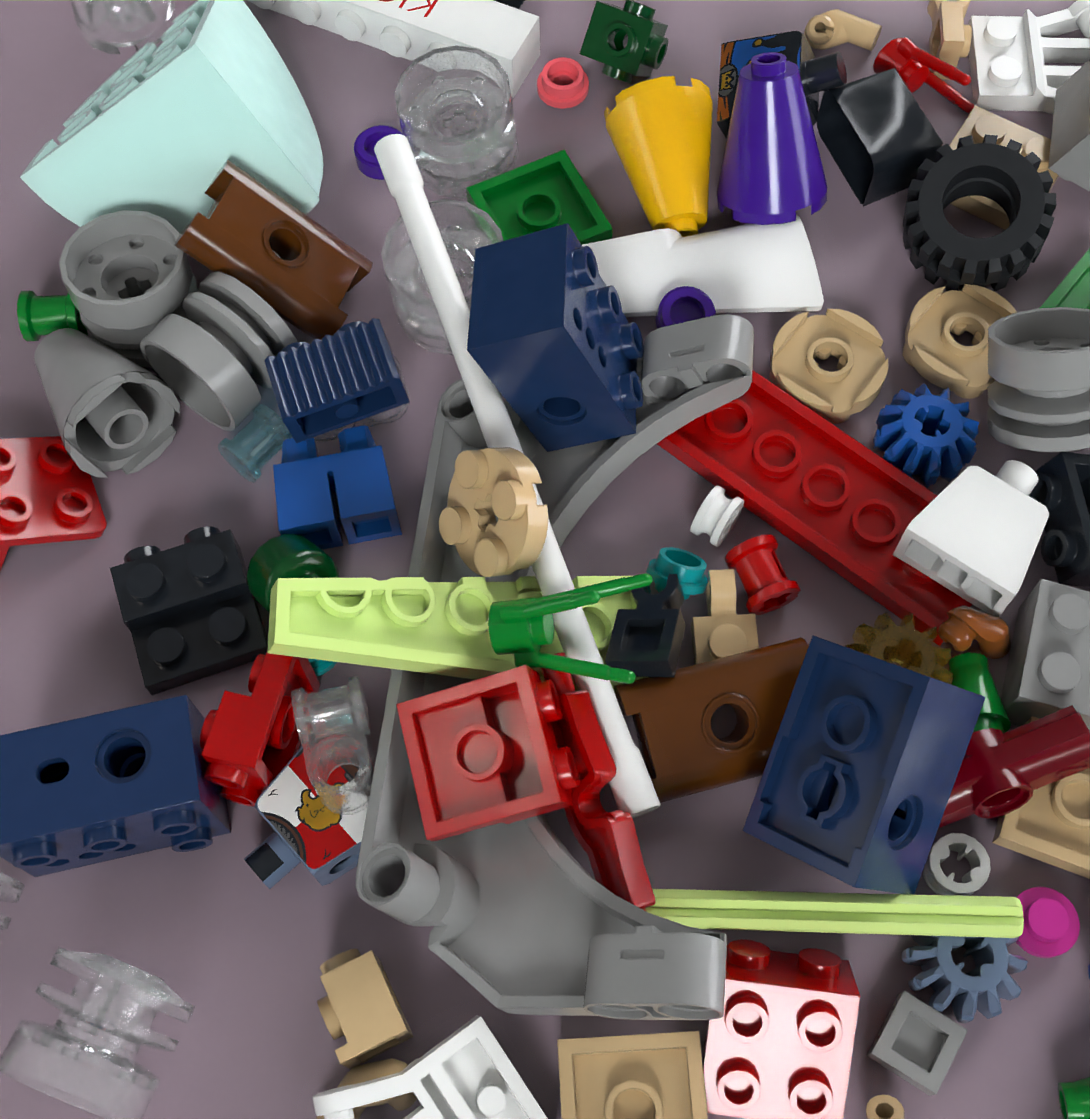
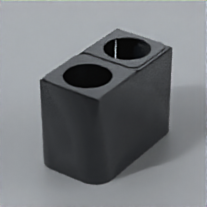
M895 68L846 83V85L825 90L818 111V133L860 204H863V207L909 188L912 179H917L920 165L926 158L934 162L936 150L943 145L941 138Z

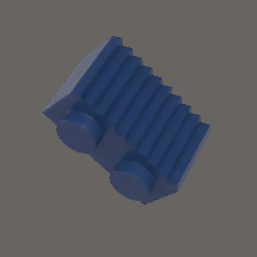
M372 318L369 323L362 321L350 322L342 326L334 336L325 335L322 340L314 339L311 344L308 342L289 344L276 356L268 355L264 360L282 420L296 443L410 403L380 319Z

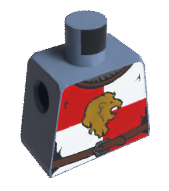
M324 722L317 728L258 797L254 805L275 832L248 854L244 860L269 889L301 862L321 886L330 884L355 868L358 864L373 773L327 722Z

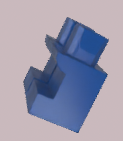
M361 425L343 429L342 432L338 433L341 452L324 456L318 455V448L314 438L296 443L293 438L283 441L281 463L273 465L278 527L281 535L303 536L321 550L343 546L334 492L337 494L340 519L349 545L402 535L382 445L376 446L368 426Z

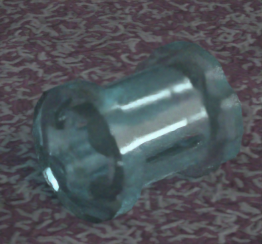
M259 404L252 411L254 418L231 440L224 438L217 447L224 459L241 476L252 483H255L261 477V469L282 449L283 441L293 438L282 418L263 404Z

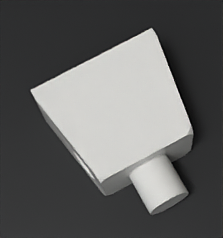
M1016 460L1006 461L996 476L979 466H968L910 522L893 555L982 611L999 617L1019 591L1049 517L1047 507L1029 497L1038 483L1037 474L1031 467Z

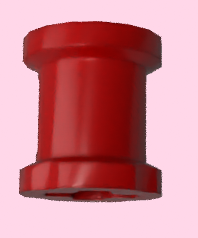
M771 534L748 539L732 548L724 557L728 569L736 570L749 597L746 603L749 614L763 615L780 609L796 599L801 591L797 581L788 579L775 553L778 549V542L775 536Z

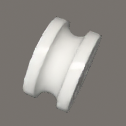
M718 485L711 490L703 501L690 529V532L697 536L701 533L708 534L710 536V543L716 547L721 545L733 528L745 502L738 496L734 499L726 498L724 495L725 489Z
M951 833L941 837L932 845L922 872L927 885L937 895L971 896L987 882L991 871L990 858L984 846L975 838L964 833ZM950 851L958 852L957 860L960 861L965 857L971 866V870L962 877V883L953 881L955 873L952 872L949 876H946L940 867V864L950 856Z

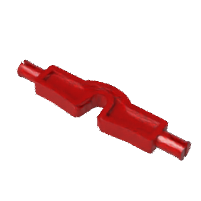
M562 652V653L553 654V655H558V656L566 657L565 653H563V652ZM541 668L544 680L551 679L554 683L562 707V719L552 722L558 748L569 746L579 773L580 786L569 789L573 806L564 808L571 830L580 846L588 855L595 880L614 895L646 911L645 908L655 905L656 902L644 866L633 818L628 812H623L622 810L606 812L600 802L601 789L615 777L616 765L599 726L589 692L586 689L576 691L570 673Z

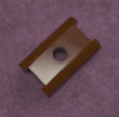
M227 160L205 191L206 195L215 200L207 215L204 216L198 212L181 232L174 246L211 271H219L232 276L251 288L281 318L311 338L322 340L325 335L334 336L348 316V314L339 309L346 292H349L370 273L373 262L234 163Z
M800 637L677 669L675 677H646L635 680L631 684L623 683L614 686V693L622 714L625 716L632 715L642 757L660 803L763 775L809 647L805 639ZM729 704L736 713L737 723L730 735L718 739L711 730V718L718 707Z

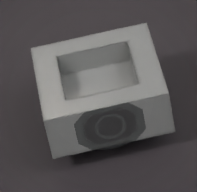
M902 991L897 995L866 1056L927 1095H936L968 1030L908 992Z

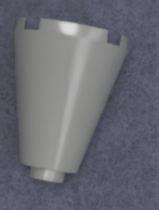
M63 328L48 334L42 339L36 348L34 362L67 454L80 470L95 477L108 478L104 472L122 469L128 475L140 471L158 459L171 444L176 434V429L172 426L175 410L180 414V403L168 384L158 376L79 330Z

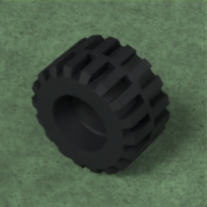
M985 134L983 143L974 144L972 135L959 138L957 149L952 150L948 144H945L936 150L934 162L926 158L918 168L917 179H912L908 189L903 219V242L905 249L911 248L910 261L915 269L924 265L926 267L924 278L933 285L941 277L947 280L946 291H958L959 285L964 284L982 287L991 284L995 292L1005 288L1010 277H1013L1016 281L1027 272L1030 263L1036 261L1055 218L1052 215L1057 205L1056 193H1049L1053 183L1049 170L1038 173L1037 170L1041 159L1033 151L1026 157L1019 154L1022 146L1019 142L1010 139L1007 147L996 144L997 135ZM983 196L995 201L1004 209L1010 226L995 236L987 238L968 237L956 231L948 223L943 210L959 198Z

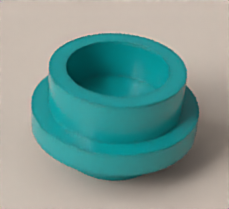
M665 547L660 549L658 557L649 562L646 573L652 576L653 582H655L654 587L658 592H661L666 587L669 574H677L684 593V600L689 599L690 595L702 594L708 583V579L704 575L707 567L706 562L699 556L679 548Z

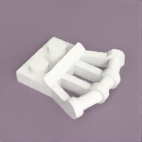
M1077 0L1068 9L1036 17L1029 9L1025 10L1023 17L971 16L968 24L972 28L971 46L968 54L973 103L985 110L1043 111L1054 115L1056 90L1082 66L1045 65V63H1086L1090 60V0ZM1079 29L1085 37L1051 38Z
M478 1015L419 1059L416 1058L399 1073L354 1085L330 1089L312 1096L316 1116H324V1119H355L353 1112L355 1107L411 1092L414 1093L421 1105L403 1119H548L482 1017Z

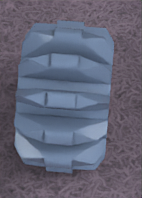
M910 935L919 946L908 947L902 951L903 962L909 965L921 966L922 969L921 973L908 981L909 988L912 991H920L929 985L934 990L929 999V1006L938 1012H942L952 1002L953 1013L959 1023L972 1021L976 1010L987 1019L1001 1014L1000 998L1011 1001L1018 998L1022 990L1009 974L1025 970L1028 963L1025 958L1008 953L1007 947L1015 943L1019 937ZM961 946L966 949L963 957L966 958L972 955L976 967L966 974L961 972L964 963L955 965L951 952Z

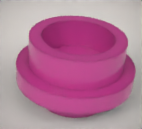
M1033 887L1023 891L1016 897L1021 901L1024 919V930L1016 943L1024 951L1040 958H1053L1073 947L1079 936L1080 922L1075 907L1067 897L1047 887Z

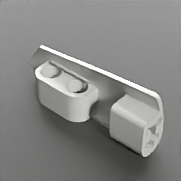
M797 214L796 221L784 224H745L682 237L677 230L666 228L582 245V247L589 246L592 249L597 261L599 274L606 286L612 285L616 289L625 317L656 316L663 297L669 291L682 286L695 287L706 293L714 304L716 314L819 311L822 309L824 302L811 246L803 223Z

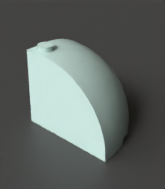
M197 0L172 21L174 24L161 36L163 43L157 47L153 42H147L90 95L63 123L65 129L57 138L61 144L57 145L53 139L48 141L20 176L45 203L80 227L101 215L122 210L147 211L166 219L181 234L198 212L204 216L207 215L215 200L206 195L205 191L227 160L234 163L305 215L319 202L318 196L324 164L317 131L305 101L275 46L243 0Z

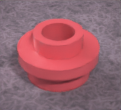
M561 57L549 61L538 76V95L544 103L551 107L560 109L571 108L583 102L588 95V76L583 71L582 66L571 58Z

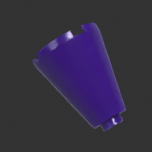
M768 52L752 57L751 64L744 66L740 70L716 196L718 209L722 213L725 206L732 209L733 220L758 225L784 224L796 221V210L811 205V215L819 211L827 202L828 187L798 66L793 62L786 61V56L782 53Z

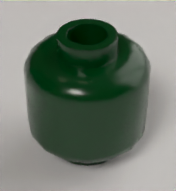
M292 534L273 537L261 545L251 558L247 571L250 592L257 602L269 613L271 588L278 578H340L339 570L328 554L303 536Z

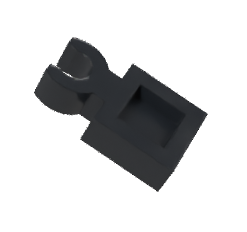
M669 574L666 587L659 593L651 594L650 586L631 590L637 606L636 609H618L605 658L606 665L631 670L635 673L636 677H675L686 624L680 611L684 602L682 587L677 574Z

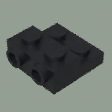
M1060 452L1035 470L1038 476V483L1029 495V497L1045 505L1049 511V517L1044 527L1046 535L1042 540L1041 555L1047 565L1055 567L1059 584L1090 587V455Z
M200 527L185 535L184 544L161 551L156 546L137 547L126 553L124 564L110 568L123 622L131 631L144 685L151 695L253 662L259 654L266 655L268 650L267 635L256 599L249 590L247 568L242 551L231 529L220 532L216 527Z

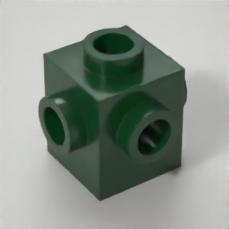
M626 0L624 7L621 8L613 4L596 1L579 54L604 63L602 73L623 82L631 83L633 75L650 77L652 70H657L666 55L668 38H665L664 35L668 25L653 20L656 9L641 3Z

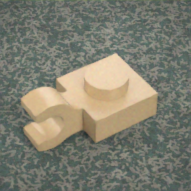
M929 0L927 11L932 20V31L929 38L930 54L957 67L959 58H966L971 46L972 28L971 25H964V17L970 0ZM931 69V72L938 76L940 79H948L945 76Z
M734 569L708 571L709 581L705 589L708 616L693 617L691 622L694 665L759 648L756 615L736 614V580Z

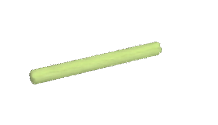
M652 889L656 903L645 908L648 913L699 929L1017 938L1022 935L1024 930L1023 907L1020 899L1002 896Z

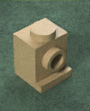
M351 949L330 958L320 966L322 972L320 978L327 996L317 1000L319 1010L332 1038L336 1040L345 1035L348 1042L335 1050L341 1065L351 1070L355 1066L414 1037L384 967L372 950L360 955L358 949Z

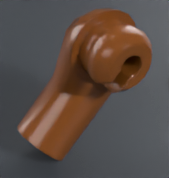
M962 605L947 612L949 619L939 626V637L945 643L949 641L954 646V650L959 652L966 651L974 639L978 641L982 654L990 659L1003 658L1011 649V639L1007 623L1002 618Z

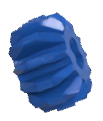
M923 383L920 387L916 388L914 395L901 389L899 393L894 395L891 404H886L885 408L880 410L876 420L877 431L873 438V449L885 452L883 459L893 466L901 468L902 472L912 478L913 475L920 476L925 487L929 488L936 483L938 477L950 482L958 476L966 463L969 464L977 450L975 447L977 443L974 440L979 433V422L966 418L970 412L969 402L953 404L949 401V387L937 396L932 395L926 384Z

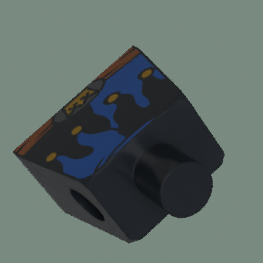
M800 31L723 43L721 45L717 124L725 138L727 139L739 73L744 66L751 64L752 57L768 52L782 53L786 56V61L793 62L798 66L812 125L814 126L818 121L819 92L840 87L847 83L846 67L842 54L838 51L816 58L805 34Z

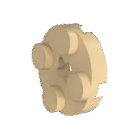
M964 284L962 291L951 290L944 292L946 286L928 292L915 305L905 329L903 357L910 366L914 367L930 383L942 389L949 387V391H953L961 398L973 399L979 397L995 381L988 374V328L998 319L1017 313V311L1004 297L982 286ZM964 331L970 332L974 335L972 339L973 346H964L957 343L950 332L956 335H961Z
M827 309L826 315L807 317L809 311L798 314L783 325L775 338L770 356L769 381L830 423H843L849 419L850 415L861 412L872 404L881 391L889 369L888 358L885 361V354L881 349L883 340L873 325L849 311ZM830 355L839 359L838 371L829 372L819 368V364L814 358L826 360Z
M509 447L462 451L456 458L455 472L448 492L447 507L442 510L439 517V531L444 542L448 545H455L463 562L469 569L480 576L511 575L516 570L527 569L535 563L542 551L548 530L547 504L537 505L536 493L532 484H541L542 481L538 470L530 459L520 451Z

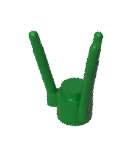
M643 573L538 598L493 602L490 606L488 620L489 636L493 650L497 655L514 654L516 668L527 665L530 668L541 667L607 681L631 684L636 679L635 673L631 670L542 653L540 649L542 645H550L553 642V613L598 603L600 598L649 586L653 578L650 574Z

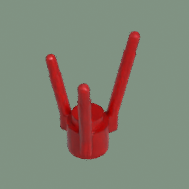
M907 37L891 40L881 49L874 60L873 70L876 74L895 68L911 93L918 90L925 82L968 114H970L975 106L962 96L961 93L932 73L929 68L963 86L971 83V77L958 68L918 48Z

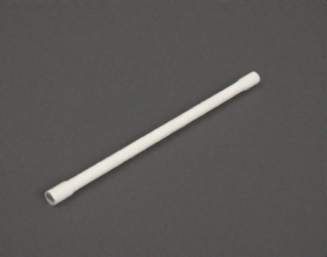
M402 134L385 136L376 143L374 151L389 192L396 199L487 447H509L523 453L501 393L467 351L470 311L425 195L423 179L408 139ZM532 484L536 493L537 505H543L536 485ZM549 520L544 546L539 557L532 564L543 596L575 589ZM578 607L572 610L553 613L554 627L566 657L603 664L583 608ZM572 674L577 689H586L589 692L599 726L616 765V775L609 782L618 809L628 812L632 818L659 808L661 804L640 750L633 743L610 680Z

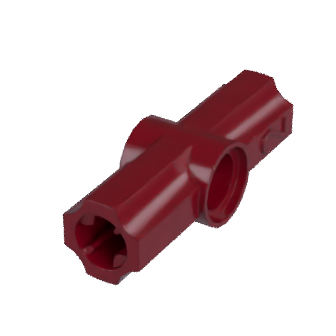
M1071 705L1006 733L995 728L973 732L939 828L973 814L979 818L986 819L1008 814L1027 803L1033 796V790L1089 769L1090 731L1080 713Z

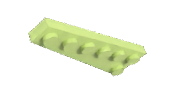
M520 576L515 582H486L485 577H462L458 582H427L424 577H392L388 580H376L371 577L278 578L271 588L267 653L480 679L516 668L514 654L497 655L491 645L488 626L491 604L498 601L543 597L536 576ZM576 576L572 582L575 589L631 576ZM631 590L600 598L598 603L582 606L604 665H606L605 658L618 609H636L637 605ZM555 627L552 644L542 645L540 652L547 654L564 653ZM541 667L532 668L539 673L541 682L545 681ZM571 674L575 690L578 691L574 678ZM636 677L635 680L642 679V678H646V677ZM610 680L613 690L615 685L623 684Z

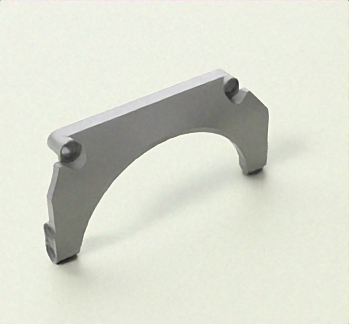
M732 314L714 315L661 327L651 331L646 336L643 357L637 359V375L642 385L644 400L643 406L636 408V434L547 452L510 404L504 401L523 453L534 464L542 483L535 485L543 505L547 504L548 519L559 548H561L566 537L588 507L638 457L694 419L743 396L749 390L753 371L754 329L747 319ZM462 379L451 384L441 395L438 403L408 577H424L427 582H458L462 577H483L469 569L460 558L455 545L446 544L439 531V517L442 510L447 507L448 492L455 472L457 456L462 451L488 448ZM531 565L527 569L516 570L511 575L485 577L486 582H515L520 576H535ZM392 669L356 870V889L359 897L370 906L406 925L434 926L429 934L428 948L460 974L496 1008L508 1014L602 1016L626 1020H714L722 1018L724 1016L727 935L725 933L685 926L653 915L614 895L599 884L572 857L552 830L544 814L510 824L497 823L438 841L426 840L396 704L477 679Z

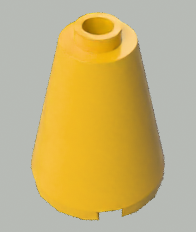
M662 76L641 81L622 90L615 96L616 107L612 111L606 107L604 117L607 132L652 230L669 228L677 230L682 237L697 235L698 230L705 226L708 219L713 102L709 87L702 81L691 78L692 87L676 86L675 76Z

